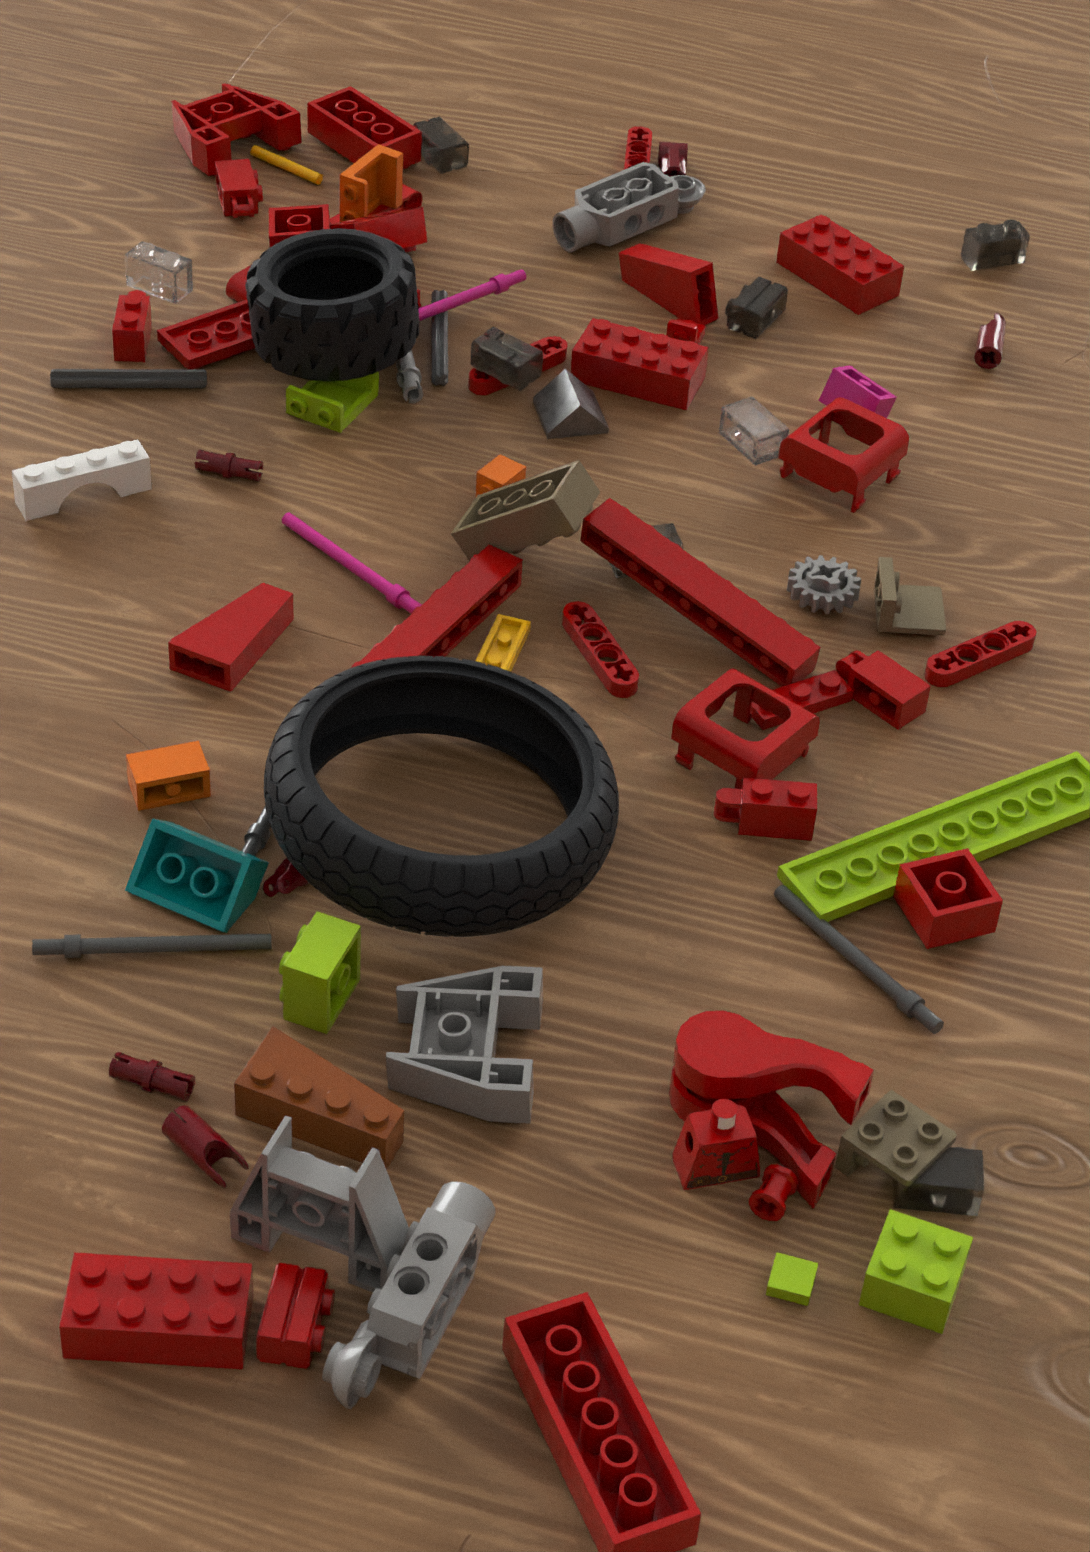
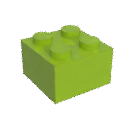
M317 911L308 925L304 924L301 927L294 948L291 952L286 951L279 965V974L283 978V985L279 994V1000L283 1002V1020L328 1034L360 981L361 925Z
M890 1209L865 1274L859 1305L943 1334L966 1267L973 1237Z

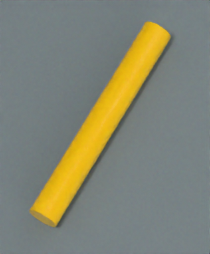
M257 145L251 148L250 154L260 160L317 185L321 184L323 180V175Z

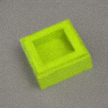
M776 1252L766 1295L808 1306L819 1263Z

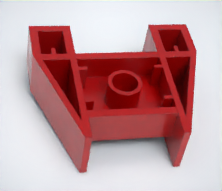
M223 83L221 84L222 92L186 105H182L176 100L171 101L174 132L193 166L208 176L215 175V161L232 160L230 142L233 140L248 138L254 134L278 151L289 150L292 146L302 143L300 112L283 101Z

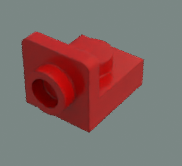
M670 319L667 324L666 335L682 341H693L699 345L705 336L706 325L698 324L688 319Z

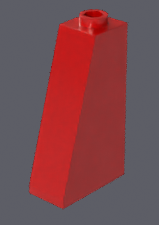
M642 243L619 252L622 281L679 319L692 320L702 325H707L719 319L712 262Z
M261 583L178 634L168 642L170 670L231 692L294 620L293 593Z

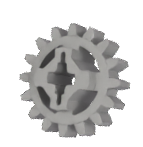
M819 555L817 560L806 557L805 564L797 561L795 562V568H790L787 591L791 592V600L800 599L799 606L801 608L809 605L812 606L811 612L814 613L818 608L823 609L825 614H829L832 609L841 613L843 612V606L852 608L853 602L858 601L861 578L856 577V569L848 570L847 562L836 563L835 557H832L830 561H826L822 555Z

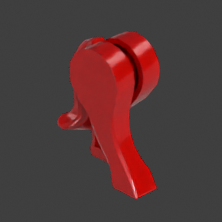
M718 1010L704 1011L690 1017L680 1027L676 1038L674 1066L669 1088L671 1107L683 1121L691 1113L712 1110L713 1103L719 1099H729L736 1105L746 1107L757 1136L758 1145L766 1148L785 1168L792 1170L799 1180L797 1191L814 1209L831 1180L836 1153L815 1139L800 1116L782 1099L776 1090L791 1086H801L822 1091L831 1101L838 1114L848 1124L852 1125L870 1093L874 1070L863 1063L851 1060L842 1053L808 1041L765 1032L739 1014Z

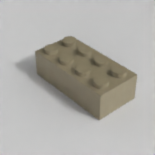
M580 460L477 495L451 535L469 561L489 544L507 553L518 554L526 547L535 544L542 546L553 538L562 535L566 538L575 534L580 529V523L585 515L593 509L592 504L600 494V491Z

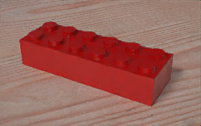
M588 1292L504 1318L502 1344L504 1355L598 1551L677 1552L696 1545L701 1512Z

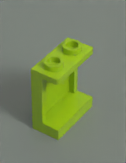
M379 372L345 381L324 382L309 380L302 388L289 385L286 388V413L341 433L379 395Z

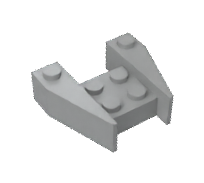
M498 966L397 986L398 1023H413L409 1053L386 1052L388 1089L490 1122L530 1124L534 1094L533 1059L495 1058L498 1028L540 1030L543 1007V968Z
M286 1115L262 1151L230 1210L232 1239L270 1253L282 1232H286L348 1256V1283L374 1292L376 1288H383L387 1281L386 1273L391 1259L395 1254L401 1256L406 1247L405 1238L409 1229L378 1149L372 1147L357 1173L351 1168L334 1165L318 1159L308 1152H299L292 1149V1117Z

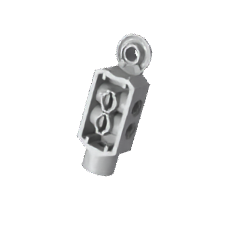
M642 162L575 190V206L554 215L552 221L553 232L559 245L567 252H573L594 242L610 247L675 219L678 213H689L693 210L694 205L702 199L705 193V185L700 180L686 175L669 177L656 165Z
M448 1182L442 1186L431 1207H427L420 1222L413 1221L405 1238L406 1247L401 1256L395 1254L391 1259L386 1273L387 1281L383 1288H376L372 1293L367 1307V1313L370 1314L369 1320L361 1323L352 1341L347 1344L336 1342L332 1347L324 1365L322 1378L323 1381L331 1383L336 1398L345 1408L352 1409L360 1397H368L377 1381L381 1365L418 1379L421 1378L473 1280L483 1238L495 1217L494 1204L478 1188L463 1182Z

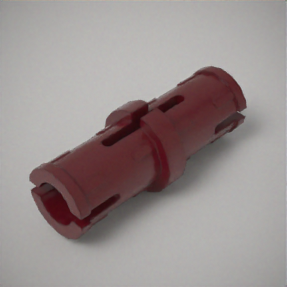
M201 449L196 454V459L208 461L195 462L196 470L220 473L224 478L229 479L231 476H236L257 482L261 480L263 473L251 471L250 469H263V461L238 458L235 453L227 452L226 455Z
M117 1052L115 1054L116 1059L112 1058L109 1076L142 1086V1091L148 1093L157 1091L183 1101L189 1100V1094L193 1093L195 1076L163 1067L160 1061L152 1059L148 1062L122 1052Z

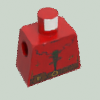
M719 1099L713 1103L712 1110L694 1112L686 1117L672 1154V1160L683 1190L760 1177L757 1136L746 1107L736 1105L729 1099Z

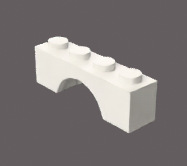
M138 439L12 470L15 503L26 521L58 513L63 500L72 491L90 483L107 484L113 487L120 497L151 490L150 457Z

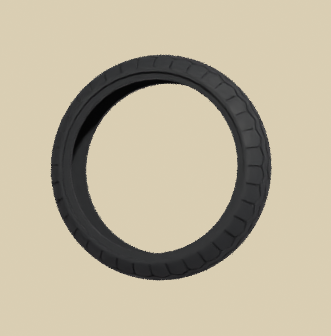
M433 656L396 657L365 663L334 675L302 697L283 719L273 738L265 764L264 798L268 819L280 848L295 869L320 893L348 911L391 928L395 926V929L421 934V931H423L425 935L451 937V935L454 937L490 935L521 928L551 915L571 902L593 880L609 854L617 829L619 796L614 769L603 744L589 724L569 704L535 682L505 669L489 664L486 666L485 663L467 659L459 660V658L435 656L434 658ZM413 733L448 735L490 746L525 764L537 773L554 791L564 807L567 819L541 839L509 851L484 855L431 853L396 844L373 834L353 822L328 799L315 775L326 763L341 752L369 740Z

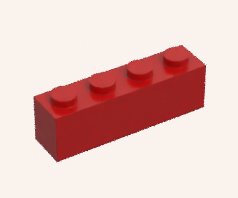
M423 207L398 208L330 225V229H355L376 234L395 242L405 252L417 250L416 245L427 243Z

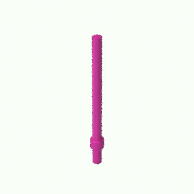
M520 269L507 275L499 274L491 277L489 282L418 309L419 321L492 293L500 294L508 291L510 286L525 281L527 278L526 273Z
M290 512L282 517L284 525L384 594L386 600L396 608H404L409 613H412L416 607L422 605L410 597L408 590L399 584L393 585Z

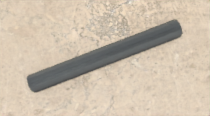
M434 290L432 292L431 304L447 298L448 293L445 290ZM448 311L431 317L432 383L435 386L439 384L445 386L448 383Z
M52 369L50 372V384L53 388H206L207 372L204 369Z

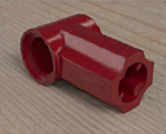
M659 142L658 167H661V171L669 177L686 175L688 143Z

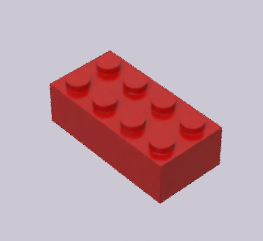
M349 86L307 103V132L351 162L355 163L378 144L402 152L403 169L421 162L422 131L355 88Z
M821 214L780 232L776 263L857 315L899 296L904 265L873 247L869 242L852 234L848 229L831 221L830 218Z
M592 318L572 349L570 373L588 386L687 411L705 379L709 347L698 345L693 341L670 338L665 334L642 331L632 326L626 327L614 324L605 319Z
M74 1252L59 1325L63 1359L243 1370L254 1296L253 1263Z

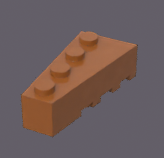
M272 1026L234 1082L236 1116L273 1130L278 1128L285 1115L292 1117V1137L363 1163L373 1147L379 1150L387 1170L403 1144L404 1109L274 1026Z

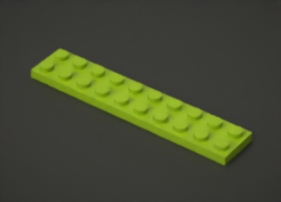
M1077 751L780 865L778 866L777 878L798 896L819 919H824L827 922L892 897L900 864L966 848L969 849L975 860L980 862L1090 818V763Z

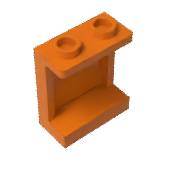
M378 144L340 174V222L368 216L380 204L394 209L402 205V152Z

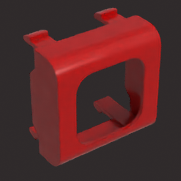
M838 397L782 440L778 458L783 460L784 464L780 468V474L785 479L795 470L797 475L833 493L843 490L852 494L851 512L855 513L865 504L864 492L869 485L887 470L886 483L888 484L901 473V470L898 469L899 462L907 455L909 435L900 424L852 401ZM832 421L840 424L848 436L870 447L861 454L850 455L827 445L829 443ZM820 429L819 438H813L811 435Z
M732 668L686 703L676 714L671 739L679 743L675 760L680 765L691 770L696 753L736 777L735 789H742L743 777L773 780L800 756L805 757L809 750L808 744L818 736L820 718ZM736 692L733 712L735 718L748 724L752 717L751 706L752 702L782 718L785 722L763 740L747 741L711 721L709 718L721 709L725 700L731 694Z

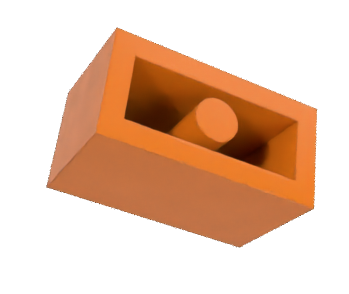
M199 741L126 754L128 784L138 811L211 797L210 769Z

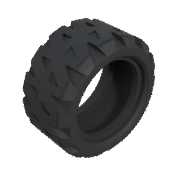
M342 228L322 229L298 234L264 251L260 259L252 263L246 275L247 282L245 286L255 350L265 363L272 364L275 370L289 376L324 382L345 381L368 376L395 364V361L405 357L414 347L416 338L419 336V310L416 273L413 261L401 246L376 234Z

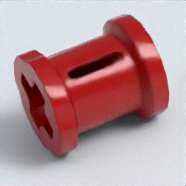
M771 1164L763 1172V1182L760 1188L753 1191L748 1201L749 1207L755 1215L767 1221H778L784 1216L786 1212L785 1203L788 1197L796 1192L799 1180L792 1170L778 1164Z

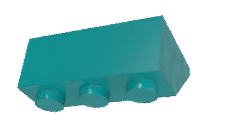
M152 819L125 891L227 933L256 898L269 862L175 823Z

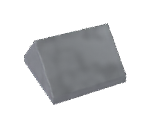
M566 369L533 397V404L547 439L604 434L609 431L594 391Z

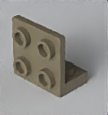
M879 557L873 588L878 632L945 635L946 622L941 588L899 585L900 576L899 572L894 571L893 558Z
M890 1090L841 1135L835 1168L846 1176H850L860 1165L865 1167L871 1162L903 1185L910 1186L956 1141L957 1134L893 1090Z

